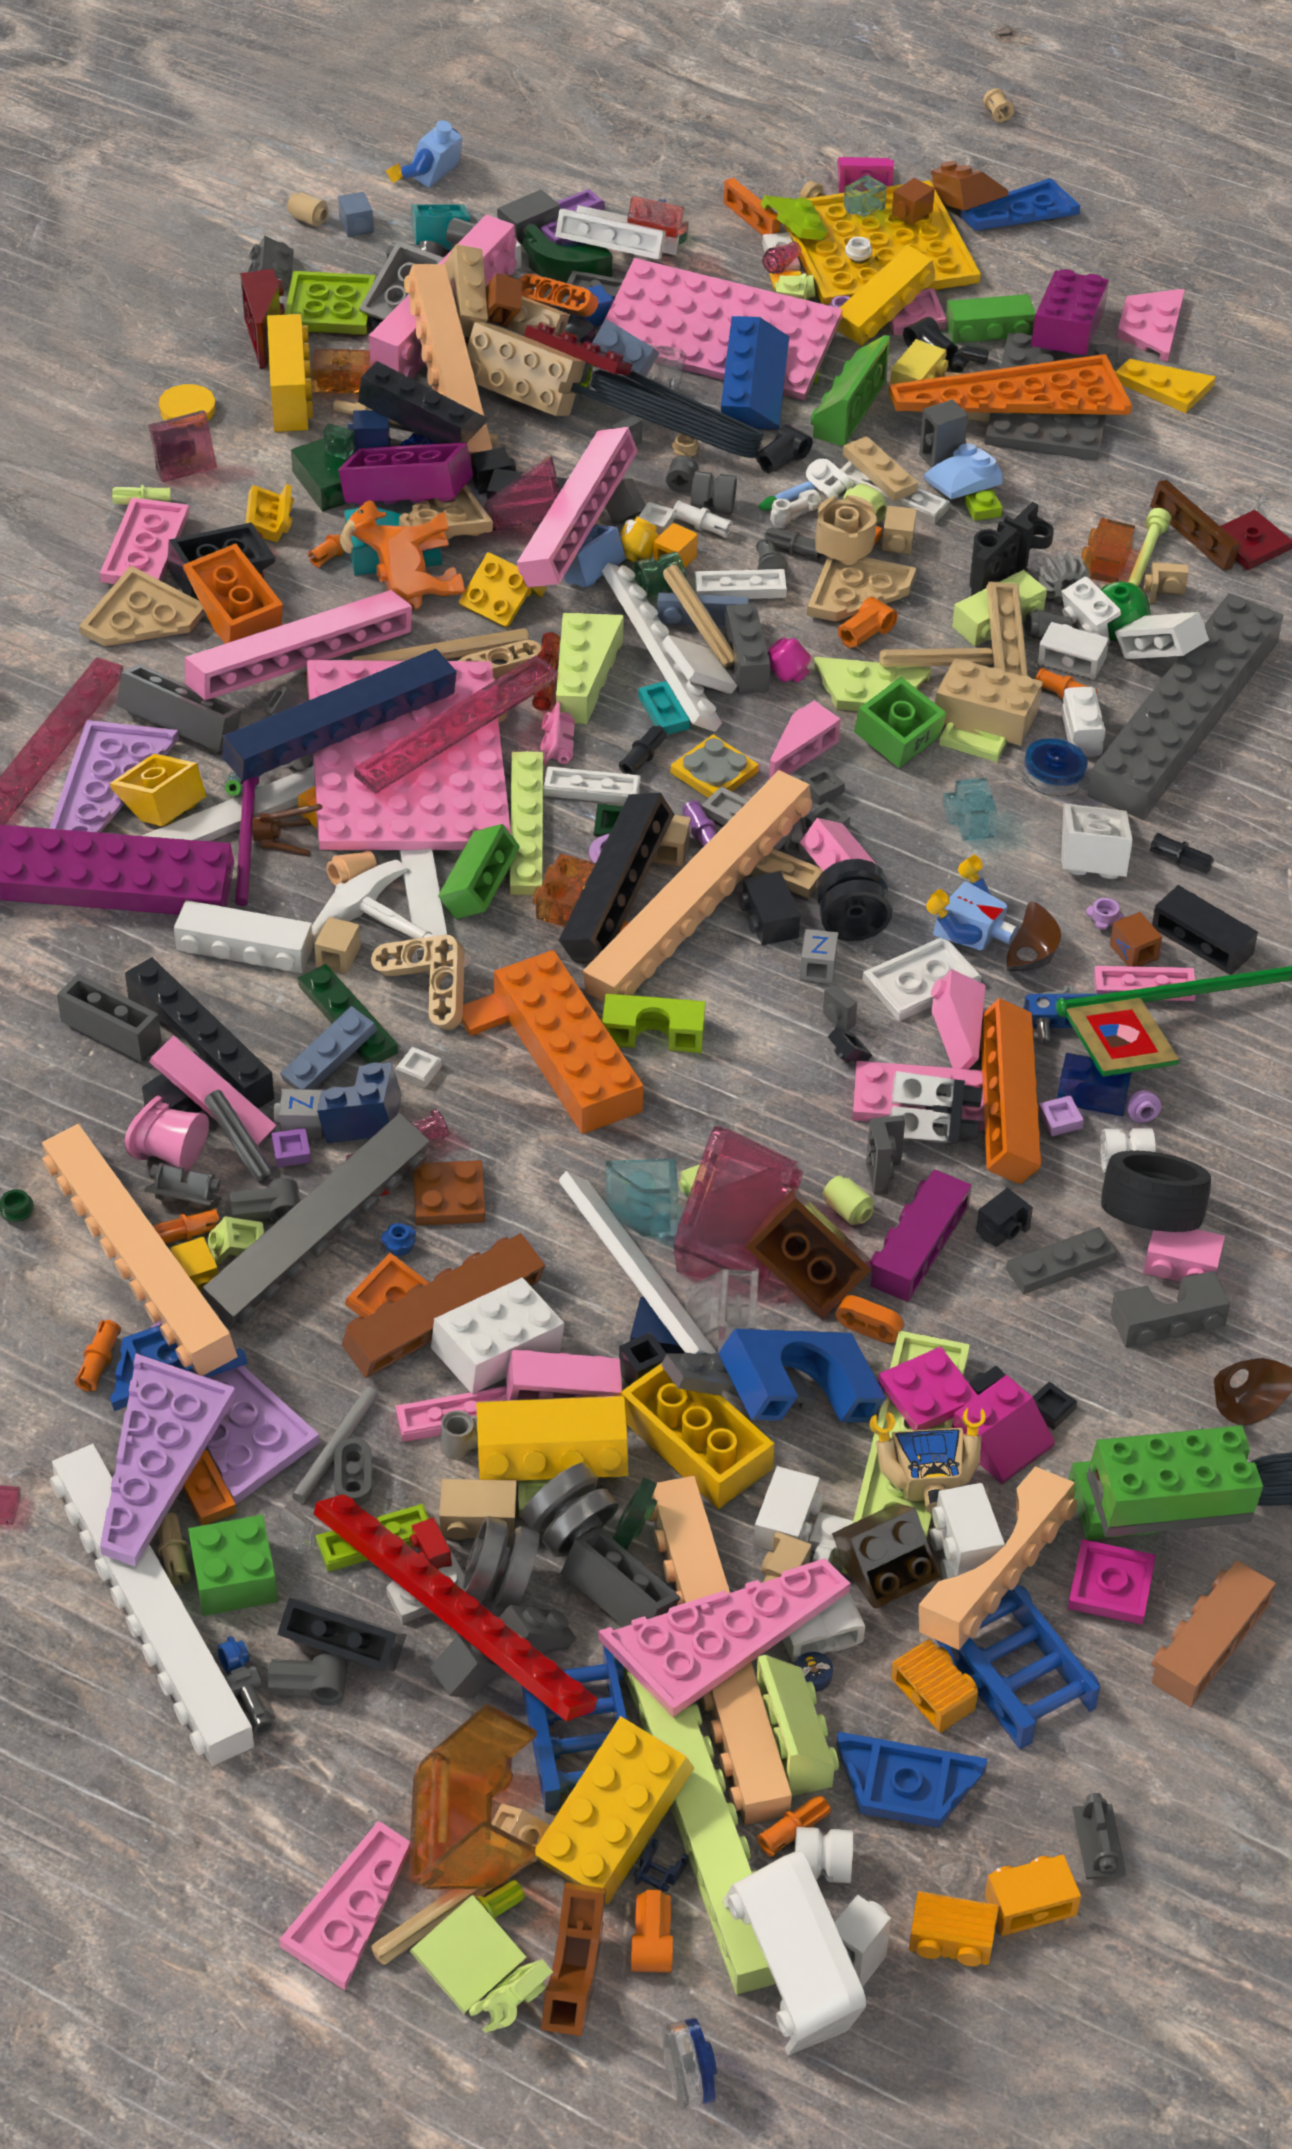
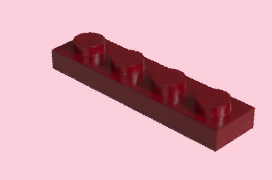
M539 322L538 326H526L525 337L613 374L630 375L633 364L624 361V355L609 350L607 353L600 351V345L585 341L584 344L578 342V336L564 331L561 334L554 332L556 327L547 323Z

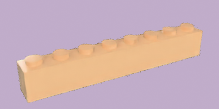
M413 264L409 275L405 277L404 288L405 292L409 293L410 312L412 316H415L416 336L421 340L422 360L426 362L428 368V384L432 386L433 390L484 416L446 265ZM486 423L467 443L470 462L471 453L493 449Z

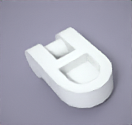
M828 459L815 460L807 468L806 477L825 499L836 496V500H838V495L842 491L854 486L849 476Z

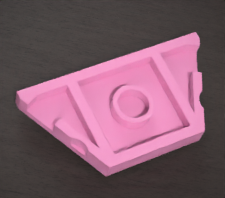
M1177 289L1127 296L1118 327L1117 338L1127 343H1132L1145 352L1148 348H1151L1160 353V360L1168 362L1185 290Z

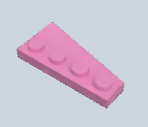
M378 1821L279 1939L280 1947L345 1991L411 1850V1842Z

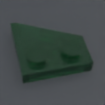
M643 1477L623 1510L612 1537L626 1551L633 1537H639L646 1520L649 1521L658 1501L652 1498L657 1483Z

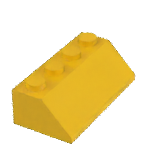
M624 1396L476 1402L479 1480H550L579 1463L587 1464L596 1477L629 1476Z

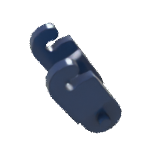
M653 1838L651 1846H647L640 1858L639 1871H634L633 1875L636 1876L634 1883L639 1885L643 1881L657 1888V1890L668 1892L670 1888L668 1884L675 1885L687 1865L689 1855L683 1853L681 1861L678 1860L675 1866L671 1865L667 1869L652 1861L659 1846V1840ZM650 1867L665 1874L662 1880L647 1874Z

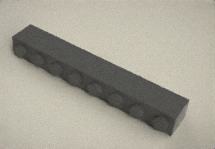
M399 1113L203 1287L201 1294L223 1325L231 1330L238 1322L241 1325L247 1323L256 1313L257 1309L255 1307L263 1300L270 1302L282 1289L280 1285L288 1277L291 1280L297 1278L306 1268L307 1264L305 1262L313 1255L316 1258L320 1257L330 1247V1240L337 1233L341 1236L346 1234L355 1224L356 1220L354 1218L361 1212L369 1213L380 1200L378 1197L385 1190L390 1193L399 1186L404 1179L402 1175L409 1169L412 1171L417 1170L427 1159L425 1152L430 1140Z

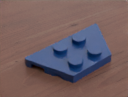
M163 1324L123 1337L120 1349L121 1360L117 1363L115 1372L117 1381L114 1393H111L110 1396L114 1411L127 1407L129 1386L134 1372L135 1354L196 1374L191 1366L185 1368L182 1365L175 1351V1348L178 1347L176 1343L169 1346L160 1330V1326ZM238 1348L236 1350L237 1358L203 1375V1377L209 1378L248 1364L244 1350Z
M839 1731L837 1734L836 1745L860 1814L940 1828L986 1772L987 1758Z

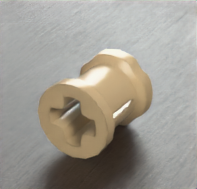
M995 88L985 94L983 104L986 109L992 111V117L996 122L1008 121L1013 116L1014 106L1010 101L1006 100L1005 93L1001 89Z

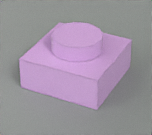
M1071 1096L1039 1103L1038 1114L1051 1137L1083 1129L1084 1119Z

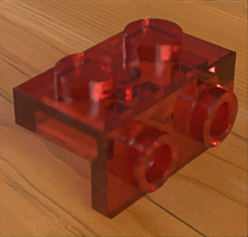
M637 196L631 197L627 223L666 231L665 236L678 238L679 234L687 233L689 221L682 220L683 206Z

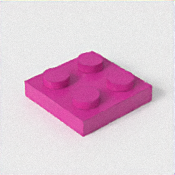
M941 1346L881 1372L878 1377L879 1385L913 1431L927 1430L954 1418V1412L978 1396Z
M1081 1539L1068 1609L1143 1625L1156 1555Z

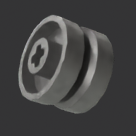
M585 1463L573 1465L549 1481L528 1501L521 1513V1517L532 1530L537 1532L545 1531L542 1543L557 1558L570 1552L576 1538L598 1527L602 1529L618 1510V1502L607 1489L595 1490L598 1478Z
M487 1516L470 1551L462 1589L478 1601H483L489 1595L494 1585L492 1599L495 1606L507 1609L509 1605L518 1606L534 1565L539 1544V1532L519 1526L513 1531L507 1543L509 1534L507 1522Z

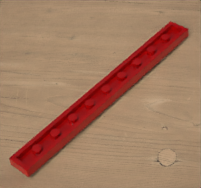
M343 1494L316 1502L313 1515L562 1719L569 1721L594 1712L598 1698L586 1690L580 1682L574 1680L560 1669L554 1661L548 1659L534 1648L528 1640L522 1638L508 1627L502 1619L496 1617L482 1606L476 1598L470 1596L456 1585L450 1577L445 1576L430 1564L425 1557L419 1555L404 1543L400 1537L394 1535L377 1518L371 1516L357 1505L352 1498Z

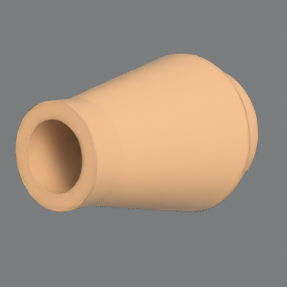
M369 850L361 853L334 856L332 861L327 863L328 877L334 885L340 882L346 884L354 877L376 867L375 856Z

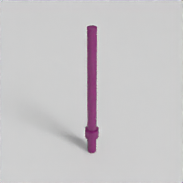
M260 776L253 777L244 782L240 779L243 785L235 895V903L239 906L248 904L253 836L252 822L254 817L256 786L259 784Z

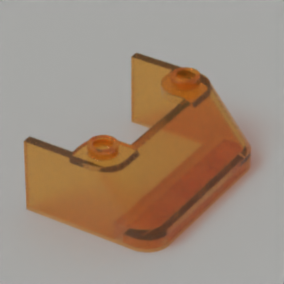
M486 1703L420 1762L413 1778L409 1859L410 1882L425 1890L493 1889L503 1884L514 1871L535 1855L536 1848L491 1824L492 1798L499 1792L506 1790L512 1781V1757L537 1737L536 1730Z

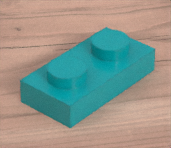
M667 681L638 688V698L655 726H662L667 735L690 729V719Z

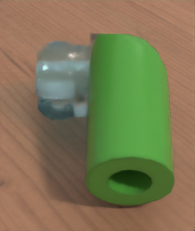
M231 772L227 776L225 790L231 798L242 795L243 785L240 782V778L235 772Z

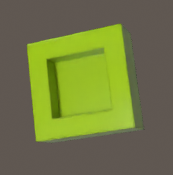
M993 489L965 495V505L974 521L1002 516L1003 507Z

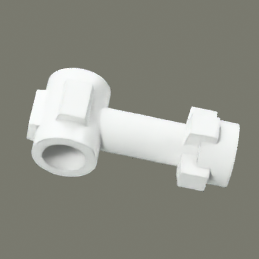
M809 489L800 493L799 499L791 503L786 499L775 500L772 504L770 517L772 524L777 528H785L791 521V515L802 510L809 512L817 509L821 504L819 493L814 489Z

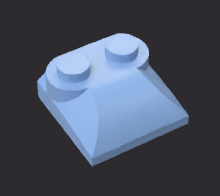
M972 443L960 445L953 452V457L938 463L924 474L926 482L950 499L1003 484L1002 473L996 459Z

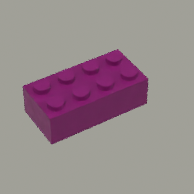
M1068 269L1055 270L1035 314L1031 346L1087 355L1105 310L1109 279L1102 278L1097 274H1075L1074 271Z
M467 442L359 448L338 470L345 503L356 502L359 506H362L369 500L373 502L383 501L384 504H394L400 500H410L412 503H419L432 498H437L438 501H449L455 498L473 476Z

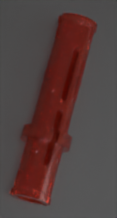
M554 632L543 634L541 651L536 657L538 671L532 705L541 711L551 708L555 674L559 666L558 653L561 638Z

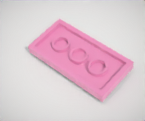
M132 497L100 571L101 582L115 584L130 565L163 581L168 569L169 539L181 537L190 514L189 505Z
M856 1061L852 1120L870 1122L872 1118L890 1116V1110L893 1106L925 1109V1107L891 1104L894 1074L896 1071L953 1080H965V1085L982 1089L980 1108L962 1106L961 1119L979 1121V1130H985L982 1070Z

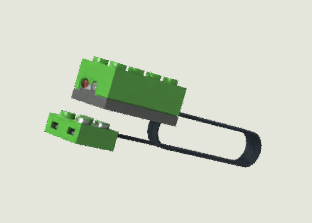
M1242 1425L1096 1440L1091 1461L1072 1463L1068 1480L1075 1482L1074 1499L1077 1500L1076 1509L1085 1539L1089 1541L1158 1534V1532L1248 1523L1252 1521L1257 1506L1292 1505V1452L1266 1455L1248 1463L1250 1447Z

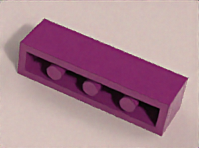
M935 1169L927 1181H920L915 1192L914 1201L912 1204L907 1203L904 1206L899 1218L900 1223L896 1228L891 1227L889 1229L882 1251H876L870 1260L872 1266L871 1287L909 1303L969 1208L971 1184Z

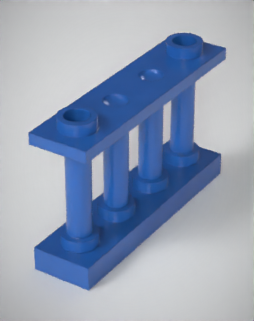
M1017 1584L1013 1590H1008L1005 1593L997 1610L993 1614L989 1613L982 1621L980 1629L1009 1613L1014 1615L1023 1629L985 1649L977 1647L970 1637L960 1650L938 1640L936 1641L948 1651L953 1664L961 1671L962 1675L966 1673L971 1676L977 1685L980 1699L1017 1747L1022 1749L1033 1743L1036 1720L1057 1708L1079 1698L1089 1712L1096 1709L1100 1685L1094 1673L1082 1666L1033 1604L1028 1590L1024 1586ZM1031 1641H1034L1045 1655L1040 1660L1008 1677L1000 1676L992 1666V1662ZM1054 1669L1059 1672L1068 1684L1030 1706L1022 1704L1014 1694L1015 1690Z
M604 1645L603 1664L563 1670L580 1683L606 1679L609 1697L598 1698L594 1712L580 1717L613 1712L615 1723L620 1716L627 1720L619 1681H624L623 1666ZM521 1685L545 1812L560 1810L561 1794L567 1793V1789L574 1788L585 1770L565 1773L564 1769L557 1770L555 1760L560 1759V1755L599 1749L610 1731L558 1739L557 1735L550 1736L548 1726H553L554 1721L564 1719Z

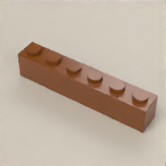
M522 1233L510 1239L503 1237L487 1252L483 1254L476 1252L456 1269L447 1268L441 1271L434 1278V1281L425 1286L418 1284L412 1287L405 1294V1297L396 1302L393 1300L386 1301L377 1308L374 1314L366 1318L363 1316L355 1318L347 1325L341 1345L363 1376L368 1378L429 1344L432 1341L434 1318L522 1277L532 1286L539 1282L546 1265Z

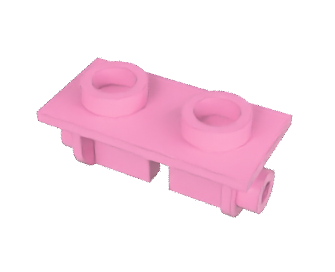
M560 702L556 703L551 713L547 712L542 721L541 728L545 730V735L540 750L544 752L543 765L545 766L550 758L558 760L561 764H567L573 758L574 741L572 739L574 737L575 720L570 713L560 712Z

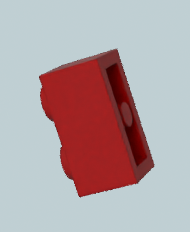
M434 1518L411 1525L412 1535L409 1538L413 1549L417 1548L418 1554L425 1557L437 1569L451 1567V1551Z

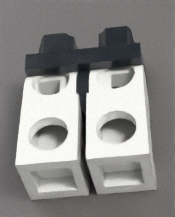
M896 1071L893 1080L891 1104L925 1107V1109L893 1106L890 1110V1116H904L905 1129L903 1140L957 1144L959 1140H976L978 1138L979 1121L961 1119L962 1106L980 1108L982 1089L965 1085V1080H953Z

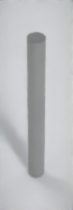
M367 1386L292 1494L295 1501L301 1504L306 1502L334 1461L336 1446L342 1440L351 1436L378 1396L374 1388Z

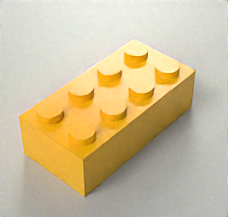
M301 314L267 315L274 432L308 430V419L313 418V404L310 401L312 400L309 343H307L309 342L308 325H302Z
M661 1364L620 1392V1396H624L626 1424L683 1477L695 1476L699 1492L717 1509H720L773 1470L775 1443L722 1395L678 1389Z
M620 1716L532 1853L543 1865L574 1884L606 1888L605 1904L608 1905L693 1772V1765L687 1756Z

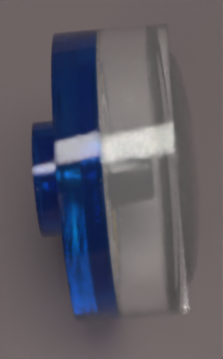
M1056 738L1040 739L1028 746L1021 775L1024 782L1040 794L1051 797H1067L1081 789L1088 760L1079 747L1068 741Z
M694 2017L662 2025L665 2067L671 2088L681 2110L715 2102L714 2075L717 2074L715 2056L710 2042L705 2041L698 2020Z

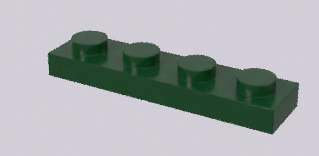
M327 964L298 977L300 989L331 1024L351 1006L374 1022L377 1031L356 1050L367 1064L380 1063L398 1054L397 1042Z

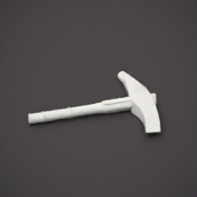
M397 859L376 866L354 877L346 884L341 882L337 884L334 894L312 925L313 943L316 942L328 917L350 921L361 916L363 913L413 939L432 937L434 935L375 901L387 885L408 871V868ZM448 946V951L443 952L442 955L447 957V952L452 951L453 948ZM465 953L464 967H467L471 962V956Z

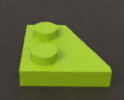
M763 196L761 206L764 209L772 208L778 212L776 219L783 225L788 226L799 238L825 239L827 229L811 200L802 197L794 199Z

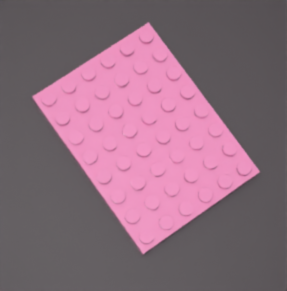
M307 660L309 700L404 661ZM448 661L457 671L454 694L313 753L316 804H321L323 807L317 811L319 850H464L474 831L503 823L511 834L492 662Z

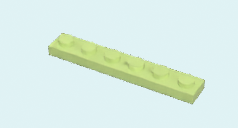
M512 752L511 835L520 848L510 865V895H542L543 752Z

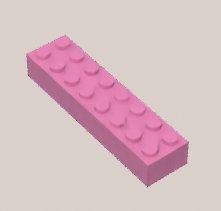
M486 214L458 243L459 245L482 249L485 287L496 273L512 275L516 270L515 247L517 239L515 237L514 224ZM451 251L439 262V264H444ZM408 294L369 335L370 367L378 361L414 379L419 370L427 364L422 360L421 340L416 336L415 316H412L410 312L411 300Z

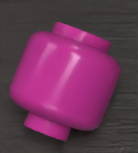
M784 636L767 650L770 669L780 681L789 682L793 679L797 683L810 672L807 667L811 662V655L797 639H786Z

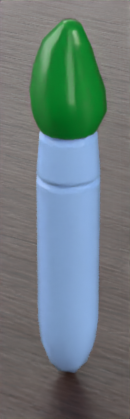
M811 481L802 483L775 496L767 497L759 504L758 508L762 511H770L775 500L786 499L791 501L798 498L800 493L809 489L815 490L816 488Z

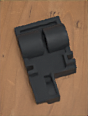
M1030 503L1015 519L1005 516L1003 522L1000 521L998 523L997 531L984 529L975 534L969 582L972 589L971 596L986 589L989 582H1000L1014 575L1015 572L1018 573L1022 570L1027 572L1030 549H1046L1051 546L1054 528L1050 523L1037 516L1038 504Z

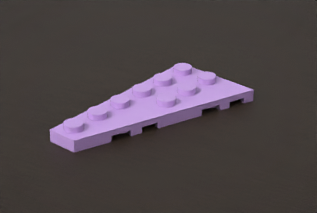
M135 1354L134 1372L129 1386L127 1410L123 1418L116 1457L115 1475L112 1478L110 1502L106 1510L100 1543L102 1555L136 1567L236 1397L235 1387Z

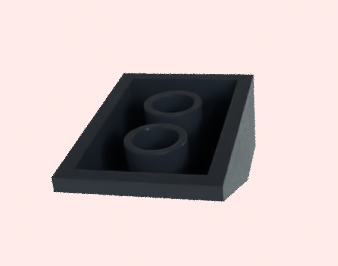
M252 522L169 539L167 568L182 592L199 601L183 569L184 564L235 543L258 573L274 564L275 556Z

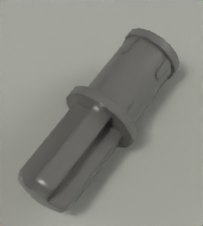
M768 528L765 533L766 544H768L767 539L769 538L773 540L776 547L789 550V554H802L817 560L821 557V553L815 549V539L802 536L800 532L795 531L792 534L775 528Z

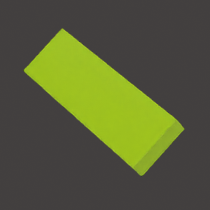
M423 1503L375 1517L394 1535L400 1537L409 1547H412L409 1538L412 1535L411 1525L429 1519ZM333 1530L316 1535V1543L327 1572L368 1560Z

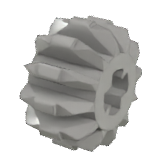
M1057 551L1055 558L1050 559L1046 557L1047 565L1039 567L1040 575L1037 578L1038 582L1047 589L1046 596L1049 599L1053 598L1059 603L1063 600L1062 590L1083 577L1089 578L1090 575L1084 560L1079 555H1074L1070 551L1062 555Z

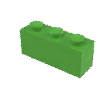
M1029 294L949 300L946 313L948 320L947 329L953 343L1007 339L1008 332L1033 335L1036 312Z
M503 823L472 833L438 897L455 919L486 911L516 856L520 846Z

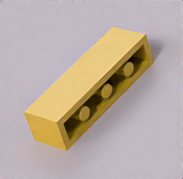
M907 245L840 307L843 317L837 332L861 346L870 338L875 337L884 325L892 321L897 313L907 304H910L924 288L932 284L935 279L933 259Z

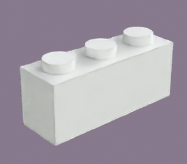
M1199 612L1143 616L1115 631L1125 659L1184 656L1209 640L1205 624Z

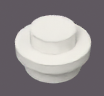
M853 237L845 247V254L852 260L861 262L871 257L873 249L867 238Z

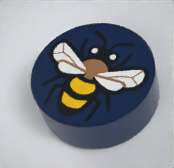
M806 1652L796 1660L795 1666L802 1668L806 1682L811 1681L813 1683L815 1692L824 1690L830 1685L833 1665L826 1655L820 1652Z

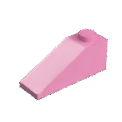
M815 700L805 707L799 708L791 716L770 759L769 779L778 770L788 775L792 774L837 744L840 737L841 719Z
M953 969L943 979L939 978L932 987V1014L952 1068L969 1069L979 1059L986 985Z

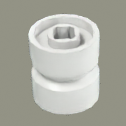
M1122 1128L1103 1129L1100 1145L1103 1173H1106L1110 1157L1117 1152L1130 1150L1155 1152L1153 1129L1132 1128L1129 1134H1125Z
M797 1827L795 1852L801 1851L804 1854L816 1881L820 1875H824L828 1882L850 1884L853 1830L830 1829L827 1835H822L819 1828Z

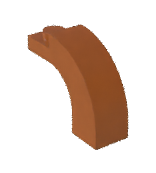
M565 1883L557 1946L552 1967L553 1973H551L545 1990L541 2030L582 2036L590 2009L599 1960L606 1888Z

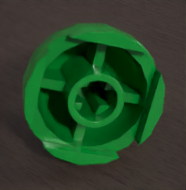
M1118 581L1102 587L1101 591L1121 612L1119 617L1107 623L1110 640L1118 641L1115 631L1143 616H1151L1148 597L1139 586L1130 582Z

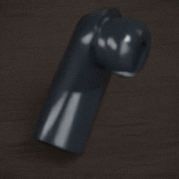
M963 346L950 356L948 364L953 372L961 373L970 361L986 364L989 352L971 346Z

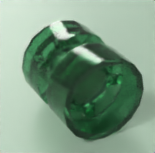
M677 552L659 555L657 561L654 558L635 561L633 569L635 580L647 593L646 598L658 596V593H662L663 589L667 593L673 592L663 576V571L671 565H677L686 578L683 561Z

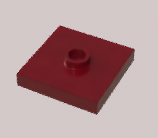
M1252 510L1221 525L1227 533L1241 544L1235 560L1247 570L1292 549V539L1256 510Z

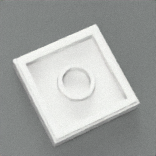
M671 635L665 637L662 642L664 648L688 681L727 694L733 693L737 684L710 648Z

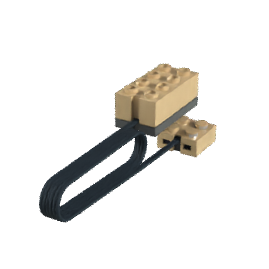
M522 296L521 310L507 327L497 323H474L467 351L475 382L479 386L554 416L575 415L582 394L735 455L756 458V454L759 452L760 441L763 440L762 437L764 436L762 431L632 370L630 375L623 376L603 370H596L594 372L595 375H593L594 379H592L590 384L595 390L579 385V383H585L591 364L524 336L527 325L538 326L539 322L555 326L554 332L561 334L562 331L565 332L570 314Z

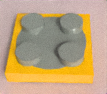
M714 734L671 764L670 768L671 774L707 798L714 794L721 786L733 792L759 772L758 763Z

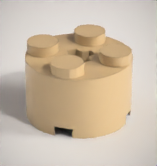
M846 495L844 500H836V496L823 501L818 508L816 551L832 559L840 560L845 565H854L858 559L867 556L873 550L877 514L875 515L873 505L867 500L853 495Z

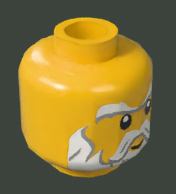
M636 517L635 520H627L619 534L626 559L633 563H636L638 559L648 560L651 557L653 541L659 536L656 532L657 527L640 517Z

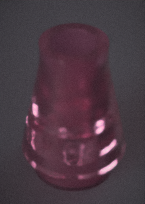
M792 241L789 244L767 249L762 258L765 269L772 274L782 273L801 255V247L797 242Z

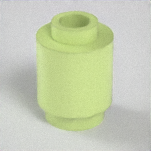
M840 1175L836 1176L828 1182L823 1190L826 1204L850 1225L865 1223L874 1212V1199L850 1178H843Z

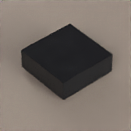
M1051 1382L1046 1383L1033 1396L1046 1425L1052 1430L1058 1427L1077 1407V1401Z

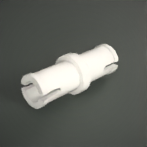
M680 500L676 502L673 509L677 510V512H672V518L692 524L696 530L702 531L704 529L723 538H727L730 534L731 529H728V526L732 527V520L710 513L709 509L704 507L699 509Z

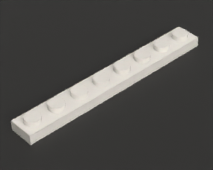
M608 563L602 570L604 577L693 725L715 732L722 724L715 712L716 707L707 699L704 694V687L688 681L664 648L662 642L669 635V630L661 623L657 616L658 611L649 603L646 598L647 593L635 580V573L624 565L619 567Z

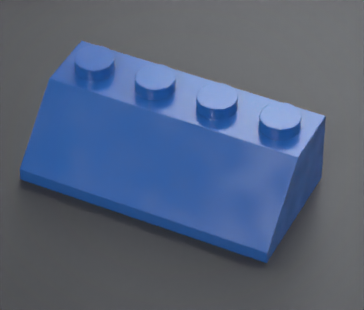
M731 317L721 413L756 429H779L789 336L761 317Z

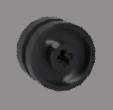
M863 859L843 860L829 866L817 879L816 896L820 906L822 925L825 931L838 932V939L862 941L871 938L883 931L891 921L893 909L888 894L886 876L882 868L872 861Z

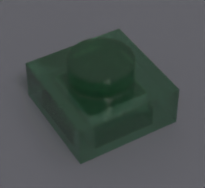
M331 423L326 425L323 429L324 452L348 460L356 452L355 432Z

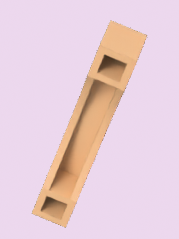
M1035 1466L1016 1489L1017 1523L1014 1532L1005 1546L979 1567L959 1576L938 1581L919 1604V1632L960 1650L969 1637L974 1638L980 1629L982 1621L989 1613L993 1614L997 1610L1005 1593L1016 1587L1023 1571L1028 1566L1031 1567L1035 1564L1041 1549L1046 1543L1050 1544L1053 1542L1059 1527L1065 1520L1069 1521L1075 1514L1077 1508V1500L1074 1499L1075 1482Z

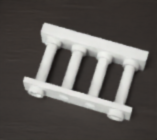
M577 205V211L559 210L555 237L653 259H661L662 252L676 255L681 228Z

